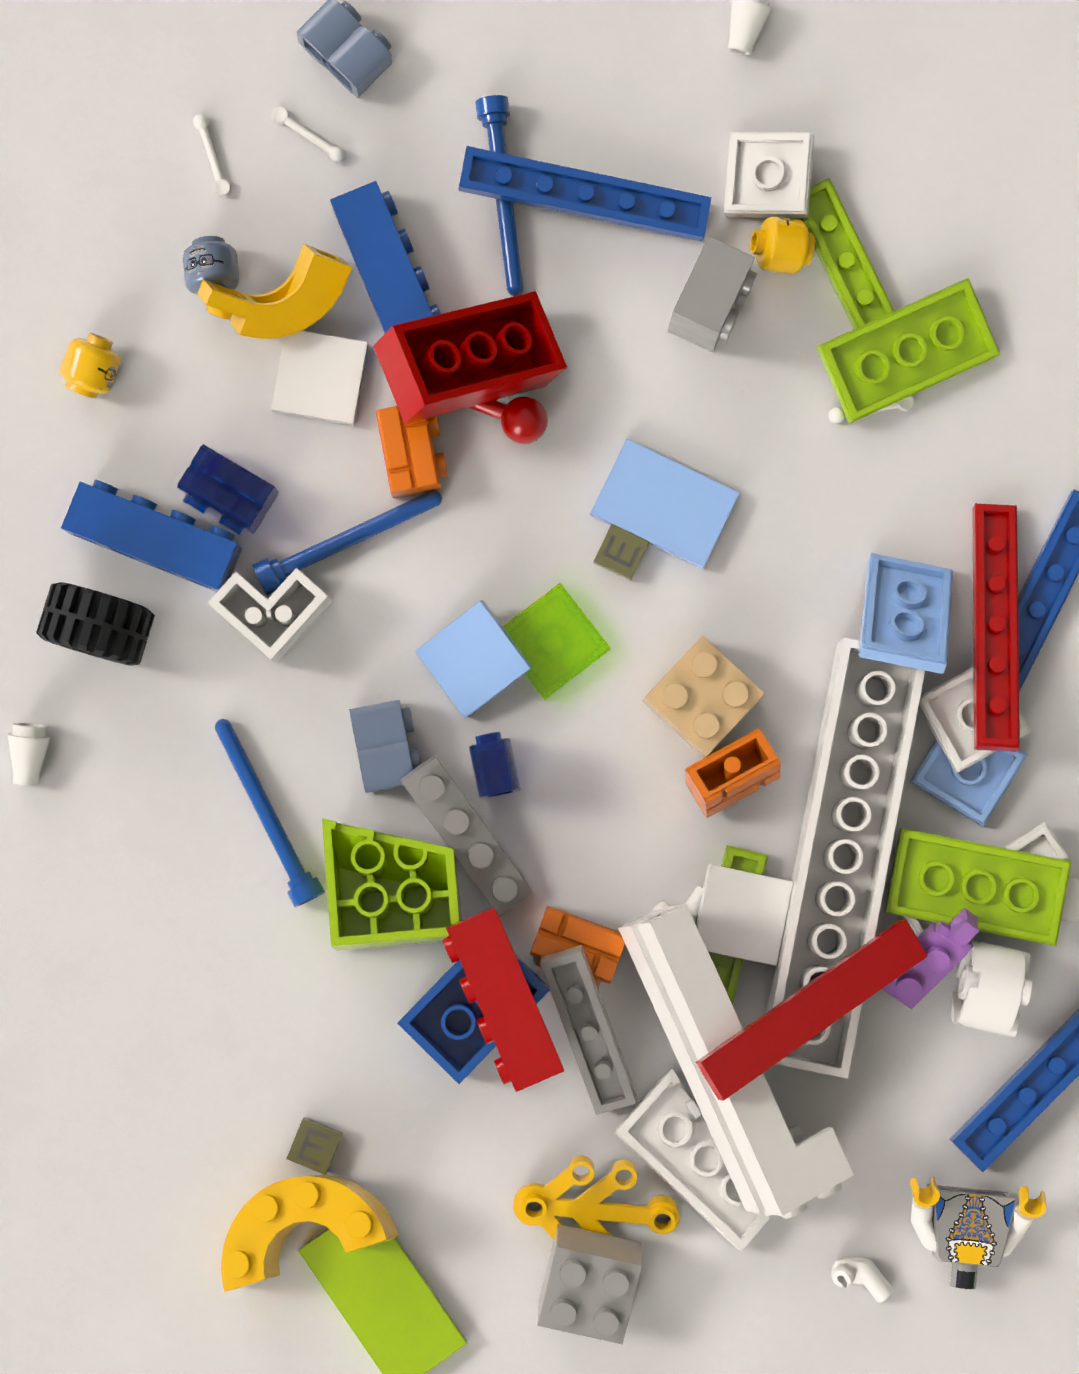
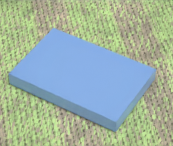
M626 439L590 515L609 525H616L649 541V544L703 569L740 492Z
M871 553L867 563L858 657L943 674L947 666L953 569Z

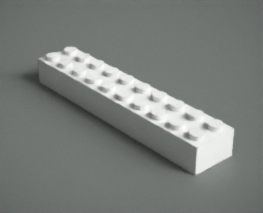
M843 638L837 642L791 880L793 886L777 966L774 968L766 1013L873 939L876 933L925 670L858 657L859 640ZM862 1003L776 1064L848 1079Z

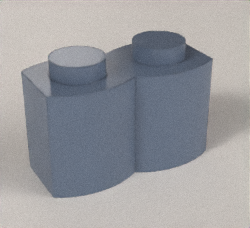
M327 0L297 31L298 42L318 63L329 70L349 92L359 98L392 64V55L389 51L391 44L378 30L373 29L370 32L359 23L361 16L348 2L343 1L340 4L336 0Z
M400 700L349 709L365 793L404 786L400 779L421 764L418 748L410 750L407 733L414 732L410 707L402 708Z

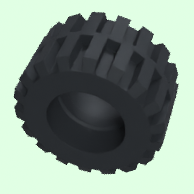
M59 582L53 583L50 586L36 634L44 641L112 662L132 666L141 663L155 615L148 608L131 601L89 588Z

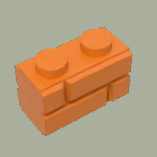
M398 406L378 409L376 417L392 497L401 498L442 489L440 478L448 477L444 453L435 454L432 439L433 437L440 436L437 416L404 424Z
M758 728L685 768L686 785L706 818H709L758 791L760 785L767 786L780 778L781 762L762 731Z
M547 905L529 955L537 957L535 965L542 968L540 965L542 956L582 945L599 989L601 981L608 984L611 983L625 942L618 931Z

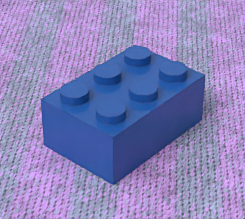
M516 955L537 1004L550 991L549 986ZM460 960L455 962L397 1023L458 1084L496 1047L494 1041L486 1044L476 1020L484 1016L478 1002L475 1001L469 1004L459 979L466 977Z

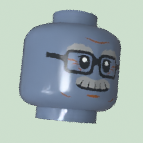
M218 236L199 237L193 240L192 245L184 251L185 286L191 293L198 294L203 279L233 290L237 288L239 283L237 253L230 244L225 243L223 238Z

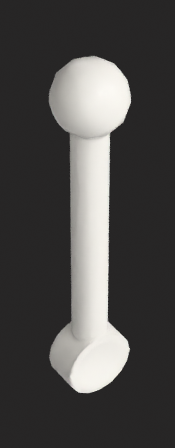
M276 107L272 111L273 121L277 125L286 124L326 151L333 162L339 163L344 160L345 151L342 147L331 146L291 119L285 108Z
M197 114L193 119V125L196 129L200 130L216 180L214 190L218 196L226 197L231 192V186L223 178L207 128L209 126V119L204 114Z
M909 396L877 412L896 408L901 411H909L914 405V398ZM837 407L831 409L828 414L830 421L835 424L841 423L846 418L843 410Z

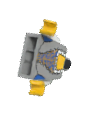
M935 1177L930 1178L931 1183L927 1184L926 1188H919L916 1178L910 1180L913 1193L911 1223L924 1248L932 1251V1255L938 1261L952 1263L950 1286L955 1288L976 1289L978 1265L999 1267L1002 1258L1009 1256L1027 1233L1033 1220L1042 1216L1047 1208L1045 1192L1041 1191L1040 1196L1036 1199H1029L1027 1186L1020 1187L1019 1203L1016 1204V1198L1008 1192L937 1185Z

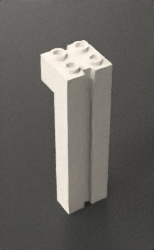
M687 904L654 910L618 928L745 1210L756 1213L763 1212L764 1216L778 1215L782 1216L783 1219H788L807 1209L805 1203L817 1196L818 1198H826L839 1192L842 1189L841 1182L854 1176L832 1127H827L813 1136L802 1135L798 1125L788 1129L763 1073L726 1100H718L695 1063L741 1031L743 1027Z

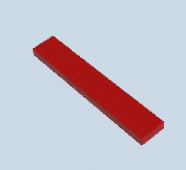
M975 503L972 508L974 750L1017 752L1020 748L1017 505Z
M906 919L899 920L695 1063L717 1099L724 1101L924 960L928 955Z

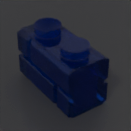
M204 444L200 446L191 461V465L186 469L177 485V488L185 494L182 502L202 514L205 513L207 508L221 515L218 523L237 535H240L243 529L254 534L279 493L272 484Z

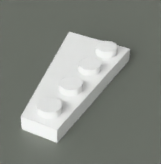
M670 1068L615 1129L614 1133L737 1250L743 1251L770 1218L769 1216H764L763 1212L756 1213L745 1210L710 1130L702 1117L701 1111L680 1083L681 1080L673 1068Z

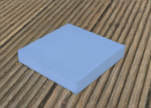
M483 600L477 602L415 651L464 718L471 716L533 668Z
M935 739L909 782L982 827L986 824L1027 757V754L1021 750L1017 752L996 751L964 770L955 773L938 741Z

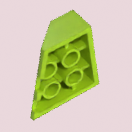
M322 818L332 948L336 951L439 942L449 936L446 927L462 920L453 848L405 837L392 836L376 832L375 830L349 826Z

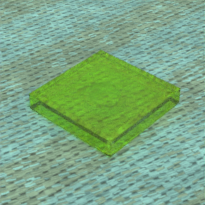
M561 583L557 584L503 626L533 666L524 675L544 701L611 650L610 646Z

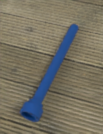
M491 95L477 99L475 101L477 119L482 121L484 128H487L489 150L507 154L503 126L507 124L506 118L510 116L508 97ZM496 199L507 291L510 295L517 296L523 291V281L513 202Z
M436 490L429 491L278 562L277 558L272 561L266 558L252 565L265 594H271L277 590L280 584L286 580V577L296 568L302 570L441 504L442 496Z
M226 719L218 720L215 724V731L290 878V881L287 882L290 888L287 894L294 908L301 906L322 895L325 891L318 877L313 878L310 871L305 872L231 723Z

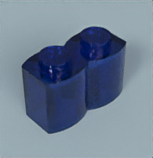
M500 732L476 736V745L469 746V752L479 798L485 799L521 791L511 739H502Z

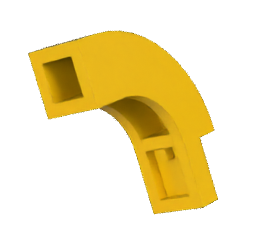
M303 243L291 275L281 286L273 291L258 295L245 294L203 279L197 295L208 306L206 311L223 319H231L230 324L239 335L259 339L280 338L300 332L321 319L341 295L352 266L337 255Z

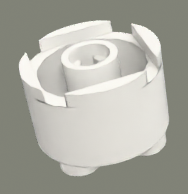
M972 941L973 947L959 962L955 978L960 980L958 992L953 991L951 1020L953 1023L965 1027L1015 1037L1020 1021L1019 1006L1028 1005L1032 992V980L1025 979L1029 970L1031 955L1028 952Z

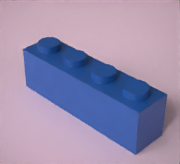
M374 181L330 199L336 219L384 333L393 325L441 314L437 304L429 307L423 292L430 290L421 266L414 269L407 254L414 252L405 228L399 231L396 229L392 216L397 215L398 212L389 190L381 193L377 181Z
M94 480L92 486L81 481L79 482L61 526V529L68 534L216 592L231 577L242 550L240 545L233 541L235 534L211 525L209 532L195 527L196 519L172 510L171 515L167 516L155 511L156 503L137 495H133L131 501L116 496L118 492L116 487L102 481Z

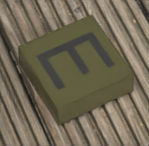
M611 524L593 563L631 581L649 541Z
M304 1117L286 1159L326 1175L343 1133Z

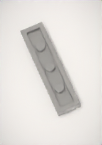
M435 754L400 779L448 848L454 849L456 859L491 907L495 906L499 917L533 893Z
M580 945L542 956L540 965L596 1115L637 1104V1093L583 946Z

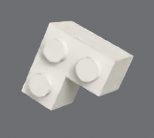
M296 568L268 599L240 574L235 572L208 601V604L277 664L333 601Z

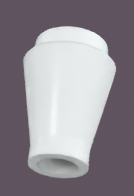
M731 0L730 37L727 47L729 51L741 55H751L753 46L771 12V8L768 6L770 0Z
M25 722L12 724V733L7 735L14 784H39V775L51 737L46 735L47 725Z

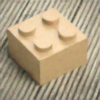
M702 635L642 701L704 758L708 756L765 693Z

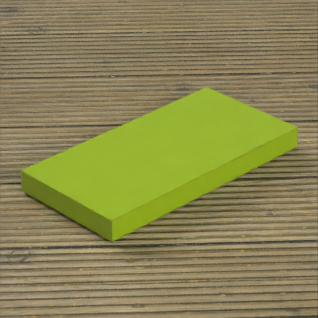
M969 278L816 346L848 423L855 422L1001 355Z
M900 828L885 912L936 923L943 921L948 925L966 908L978 917L979 931L1057 946L1072 861Z
M326 1229L298 1250L382 1374H425L467 1344V1339L397 1238L346 1253L339 1238L331 1230Z

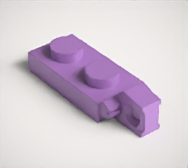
M964 908L948 925L943 921L938 924L932 922L917 937L928 957L885 986L883 990L912 1010L973 947L971 940L979 932L978 917Z

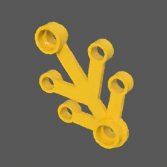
M584 1155L572 1158L568 1168L546 1185L530 1183L521 1187L516 1192L513 1200V1210L516 1217L526 1225H541L553 1240L557 1224L563 1225L557 1216L574 1218L583 1230L611 1236L613 1235L600 1220L648 1225L649 1229L657 1234H668L674 1231L680 1221L677 1202L666 1195L653 1197L646 1206L602 1202L617 1189L627 1190L636 1184V1166L633 1162L626 1159L615 1162L611 1172L575 1199L559 1197L574 1184L583 1186L592 1181L594 1177V1164L589 1157ZM583 1165L589 1169V1172L585 1175H577L573 1170L575 1167ZM620 1170H628L632 1173L628 1179H620L616 1174ZM538 1202L542 1205V1208L538 1211H532L527 1208V1204ZM660 1214H666L670 1217V1220L666 1223H659L655 1218Z

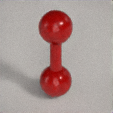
M517 397L507 404L494 400L468 407L501 420V427L505 435L510 440L519 444H529L537 441L544 434L548 424L545 408L539 401L531 397Z

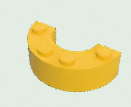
M331 1175L300 1176L278 1181L255 1194L238 1212L229 1228L221 1260L224 1292L280 1276L279 1255L283 1242L294 1228L306 1221L326 1226L339 1238L346 1253L400 1237L398 1230L384 1205L371 1192L353 1181Z

